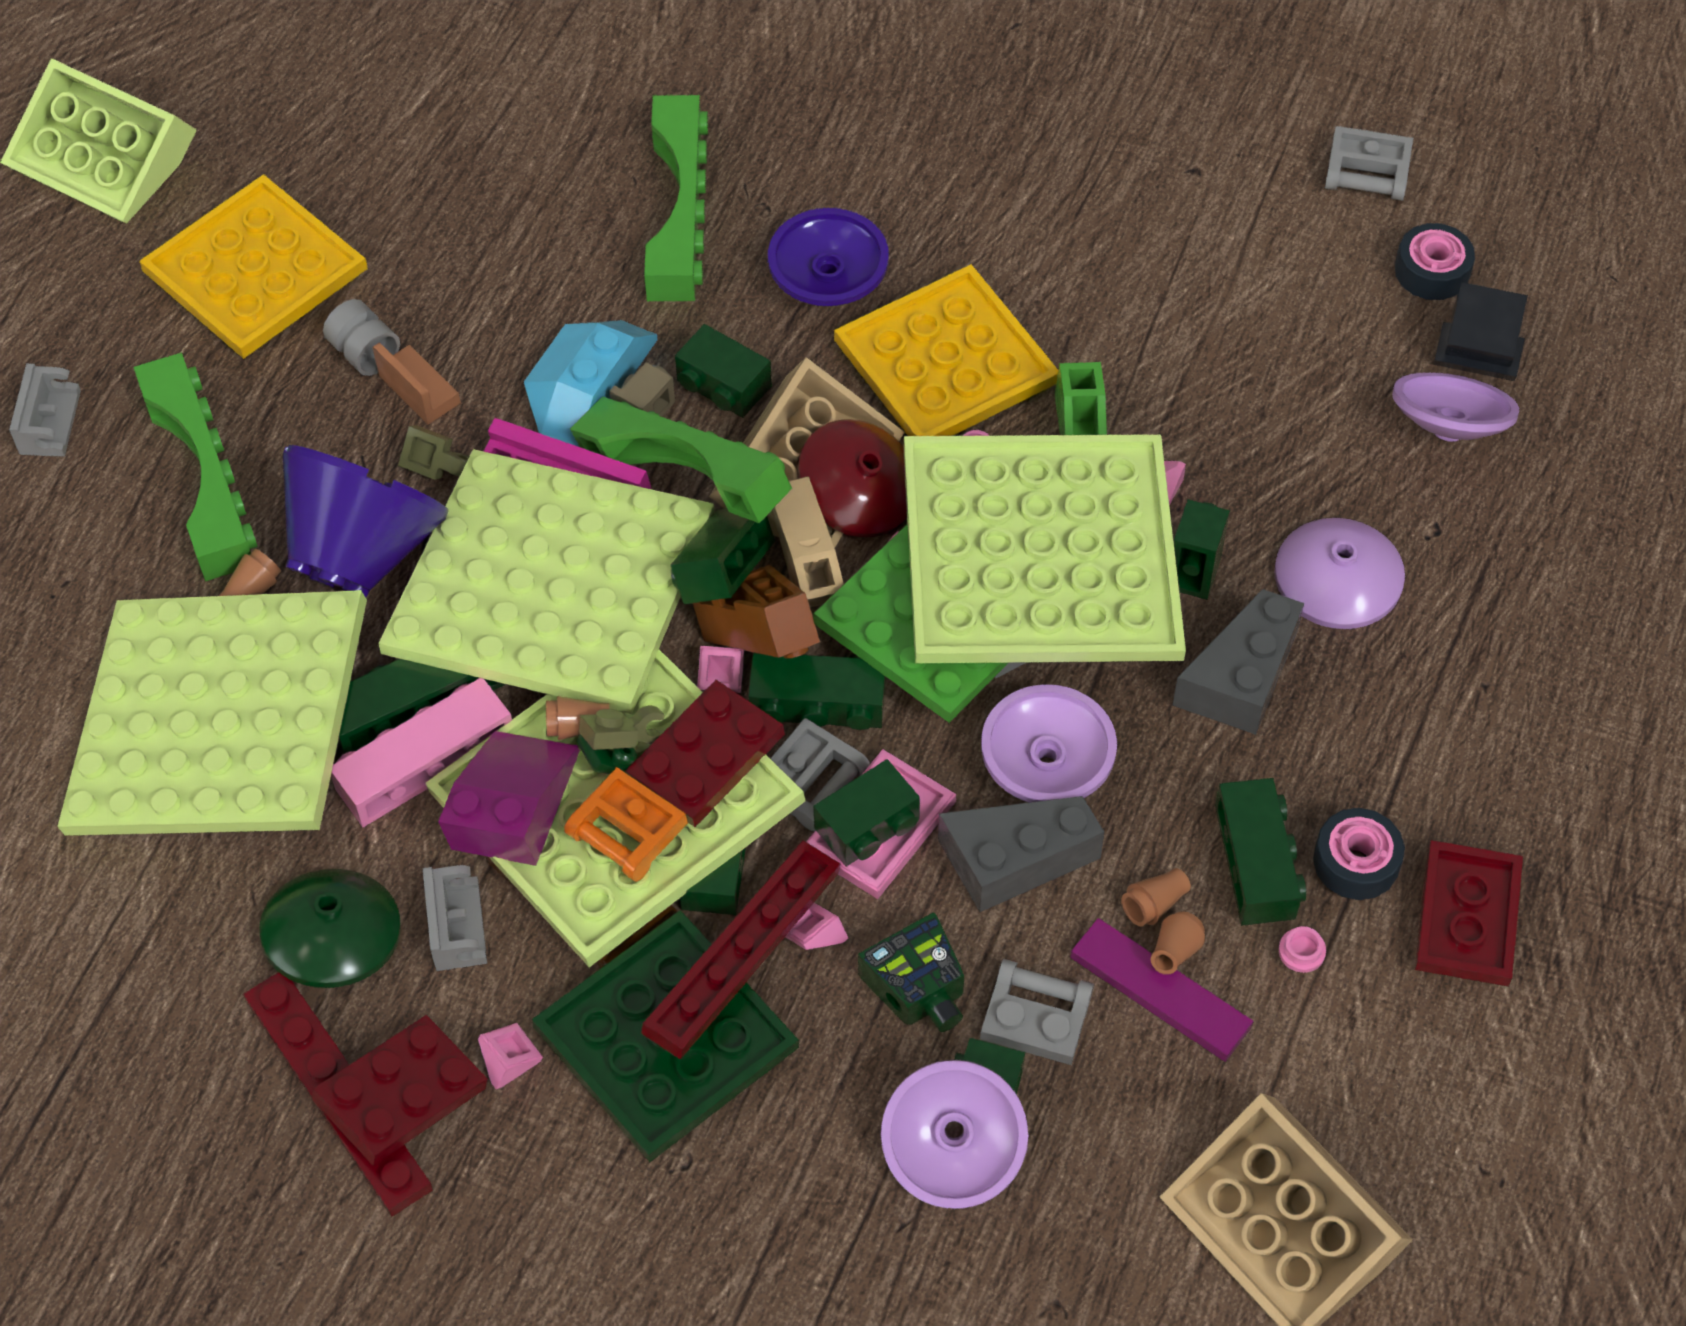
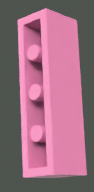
M479 678L470 684H463L456 688L450 696L437 704L420 709L413 718L394 729L391 728L381 732L374 741L364 747L342 755L332 767L331 778L335 790L360 825L365 827L427 790L428 788L425 783L492 735L494 731L511 722V713L483 678Z

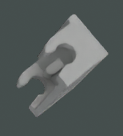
M26 364L9 429L20 455L65 456L81 389L77 383L57 382L54 379H68L69 370L59 367L35 366V364Z
M457 865L432 869V867L423 868L430 950L436 971L487 964L479 882L477 876L469 877L471 876L469 866Z

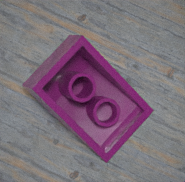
M494 731L453 783L438 823L451 850L492 858L497 857L536 866L579 755V746Z

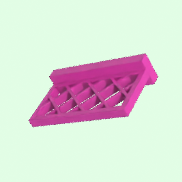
M494 418L488 429L490 440L483 452L652 489L646 470L498 418Z

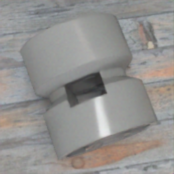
M352 299L343 302L329 314L324 323V337L339 352H343L345 359L362 375L371 376L378 373L372 348L376 344L381 343L392 355L399 352V337L384 322L379 320L378 316L361 300Z

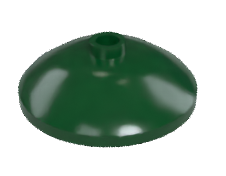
M346 869L317 870L290 880L269 899L262 912L259 926L261 946L269 963L286 978L296 983L316 988L343 987L368 978L382 968L393 955L401 932L399 910L390 892L373 878ZM327 908H334L333 910H330V911H325V910H323V909H327Z

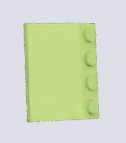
M51 58L0 163L127 224L180 165L197 130L175 115Z

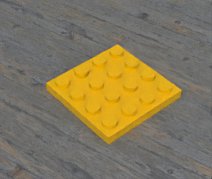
M264 174L139 261L142 271L243 359L368 269L366 258Z
M972 264L834 330V341L908 436H954L1056 385L1058 369Z

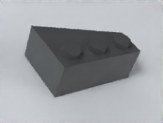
M1262 589L1178 676L1172 706L1256 735L1297 635L1304 603Z
M1083 796L940 813L938 825V841L979 912L1101 859L1105 833Z

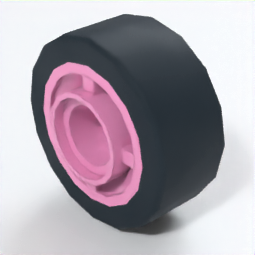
M1426 223L1413 227L1404 234L1399 244L1395 260V276L1403 288L1412 295L1423 299L1444 300L1454 297L1458 294L1461 283H1468L1475 262L1474 246L1469 238L1457 228L1442 223Z
M1363 808L1345 809L1329 817L1319 830L1313 863L1317 876L1324 885L1341 897L1355 900L1376 898L1388 891L1398 878L1403 863L1405 845L1401 832L1387 817L1376 811ZM1351 851H1361L1367 857L1356 856Z

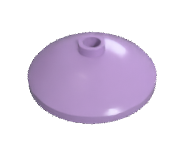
M1415 373L1401 377L1394 384L1392 396L1399 409L1421 428L1434 433L1438 438L1446 441L1479 439L1501 433L1512 427L1519 415L1518 404L1508 394L1489 384L1463 376L1444 373Z
M1324 518L1300 526L1284 540L1275 562V580L1280 594L1304 603L1302 617L1329 628L1353 629L1379 621L1397 604L1405 581L1402 559L1391 541L1373 527L1345 518ZM1339 555H1344L1349 558H1342Z
M1035 685L1009 694L992 709L983 727L981 751L985 766L995 782L1006 792L1023 801L1030 803L1079 796L1085 798L1095 792L1111 773L1116 758L1117 738L1109 716L1098 703L1087 695L1059 685ZM1043 757L1052 758L1054 762L1045 763L1042 762L1040 759Z
M945 1060L916 1070L896 1088L884 1112L881 1142L890 1171L909 1193L934 1206L952 1209L967 1208L992 1199L1013 1181L1026 1155L1028 1126L1026 1115L1018 1096L1001 1076L977 1063L963 1060ZM957 1121L962 1124L964 1132L960 1137L951 1138L946 1134L945 1127L949 1122Z

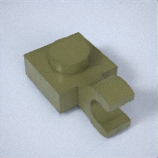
M412 425L408 428L398 466L434 480L442 478L444 470L460 477L469 459V455L450 451L452 438L418 425Z
M651 705L640 708L630 718H627L617 710L602 709L593 715H580L579 733L593 750L637 747V742L652 744L661 734L656 729L646 730V726L653 720H663L664 714L658 707Z

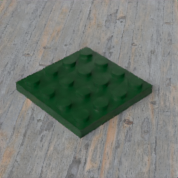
M681 910L532 1019L533 1028L649 1162L661 1155L799 1048V1039L747 982L681 1059L641 1034L645 1020L712 945Z

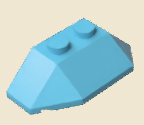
M622 320L565 324L524 381L538 433L579 447L570 428L602 396L610 399V390L614 385L620 389L622 388L626 378L636 372L658 340L657 334Z

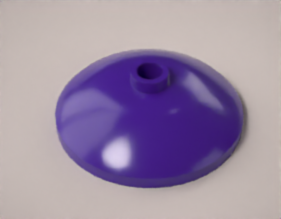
M819 208L795 215L777 229L768 248V266L776 284L791 297L818 306L844 305L865 297L881 283L889 263L888 245L880 229L864 216L838 208Z

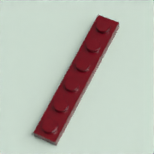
M803 840L645 1020L641 1034L681 1059L839 873L841 863Z
M278 972L243 993L247 1004L311 1099L313 1088L349 1066V1063L292 980ZM315 1103L391 1217L433 1191L431 1182L405 1145L373 1166Z

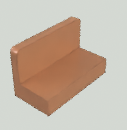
M381 343L372 347L379 377L427 425L461 403L459 393L410 345L394 355Z

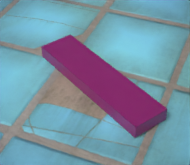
M1097 918L1071 950L1070 958L1226 1062L1252 1028L1253 1020L1178 970L1172 974L1158 972L1151 964V952L1100 918Z

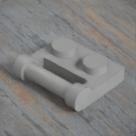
M1336 126L1325 189L1337 190V187L1388 194L1391 195V199L1403 201L1413 138ZM1344 167L1395 175V178L1389 179L1340 171V169Z
M806 718L770 758L804 793L833 759L842 764L811 803L805 801L790 813L804 827L811 831H815L813 805L847 785L855 777L861 776L870 765L869 760L864 754Z
M1003 959L982 1026L980 1040L1072 1065L1092 997L1094 983L1080 980L1079 984L1018 968L1017 962ZM1011 986L1074 1002L1072 1011L1009 995Z

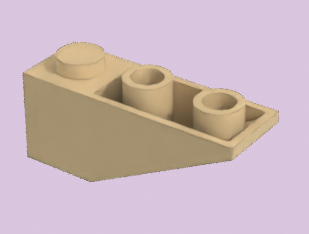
M809 477L789 481L792 489L772 510L790 581L806 593L809 607L823 605L844 585L836 551Z

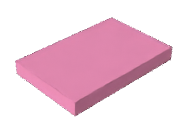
M884 749L881 750L862 774L888 759L920 796V819L915 827L903 836L895 835L882 843L878 851L868 859H858L847 867L816 830L806 841L841 863L838 875L876 899H879L939 824V814L947 813L956 802L955 793Z

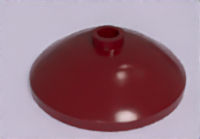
M854 419L836 420L827 423L811 434L798 456L797 479L809 477L825 523L841 533L855 537H876L895 530L907 519L903 445L893 435L872 423ZM863 461L868 463L873 469L867 468Z

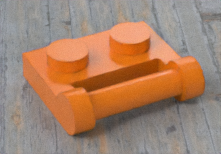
M616 768L569 817L565 824L564 832L576 841L584 840L623 867L622 872L633 881H639L650 869L652 861L688 824L686 813L619 768ZM601 816L641 844L632 852L593 825V822Z

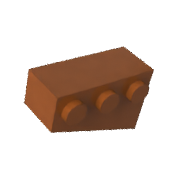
M771 565L751 571L731 598L692 603L705 642L778 658L782 656L784 658L801 656L809 650V646L820 643L806 593Z

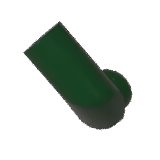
M581 734L577 737L576 741L592 770L597 773L611 774L616 768L625 772L637 759V753L634 748L593 750Z

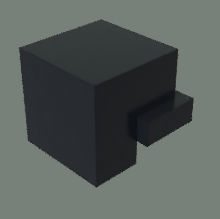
M1462 282L1454 304L1451 322H1443L1433 365L1515 381L1525 338L1519 337L1528 295Z

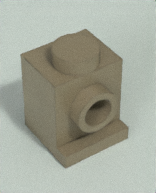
M646 362L636 374H630L626 378L621 389L615 385L610 390V399L618 402H627L632 407L647 412L653 411L662 417L675 403L673 377L664 368L656 365L652 366Z

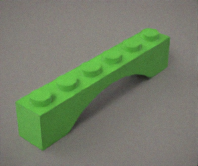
M653 95L652 135L654 152L666 162L676 177L679 195L668 221L659 233L646 244L644 272L647 301H695L696 285H703V261H696L697 254H704V230H698V223H705V199H699V194L706 193V170H700V164H707V140H701V135H708V111L700 110L699 95Z
M182 353L135 366L133 368L152 423L170 431L182 440L195 454L201 465L200 491L195 508L186 526L205 582L234 573L243 555H250V549L258 546L250 523L241 525L239 517L247 514L239 491L230 493L228 485L235 483V479L228 459L221 461L218 459L217 453L224 452V448L217 427L208 430L206 422L213 421L214 419L206 397L197 398L196 392L203 390L196 367L187 368Z
M1101 362L1059 363L1055 401L1060 435H1107L1106 394Z
M602 396L570 428L580 448L629 465L652 462L675 463L694 468L706 474L714 481L730 513L760 523L792 489L784 472L785 465L775 454L771 452L764 453L750 448L742 442H733L718 437L711 431L704 432L692 428L682 421L675 422L653 411L647 412L632 407L624 401L618 402Z

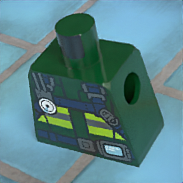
M934 912L858 953V975L904 1024L912 1025L929 1015L938 1030L946 1032L962 1020L963 1014L954 1003V1000L963 994L964 974L943 927Z

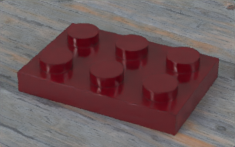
M715 680L625 772L686 813L688 823L696 827L785 735L784 726L718 680Z
M1434 840L1430 841L1427 852L1415 970L1509 987L1513 976L1523 856Z
M425 1015L313 1088L312 1100L374 1166L485 1090L488 1079L447 1035Z

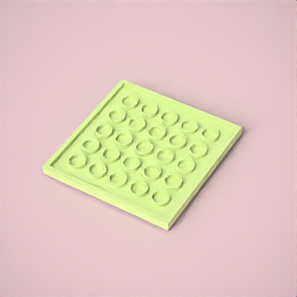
M1161 435L904 436L903 449L915 663L1184 661L1186 646Z
M473 449L445 506L449 510L446 519L433 530L378 643L380 653L549 695L596 703H609V707L612 710L632 714L681 597L679 589L672 582V568L670 565L714 514V503Z
M362 591L117 600L58 828L64 835L320 830L367 599Z
M658 650L633 713H621L630 718L644 706L658 707L663 712L664 719L649 722L646 730L656 729L662 734L703 692L668 657ZM546 694L512 719L511 722L497 730L504 733L579 746L576 741L578 736L559 741L558 736L547 737L546 701L557 700V696ZM489 737L425 783L429 793L443 808L453 783ZM637 742V747H634L637 758L651 744ZM580 749L537 865L518 863L497 857L489 858L585 964L591 967L686 894L689 888L742 851L806 800L804 791L765 754L696 827L688 823L652 861L650 869L641 880L633 881L623 874V867L584 840L576 841L564 832L565 824L569 817L610 775L593 771ZM601 816L593 822V825L632 852L641 844Z

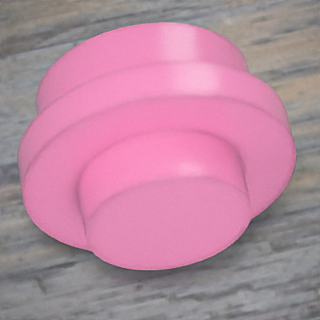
M1297 927L1286 932L1281 938L1279 956L1282 962L1293 971L1301 973L1314 971L1322 965L1325 959V942L1319 933L1312 928Z

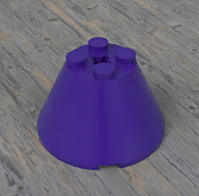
M296 445L286 446L282 454L288 560L285 567L310 576L309 579L325 586L334 588L336 585L343 587L342 590L344 591L361 590L365 598H367L369 591L440 525L448 514V508L435 499L396 480H393L392 484L385 482L383 485L367 477L369 469L349 461Z

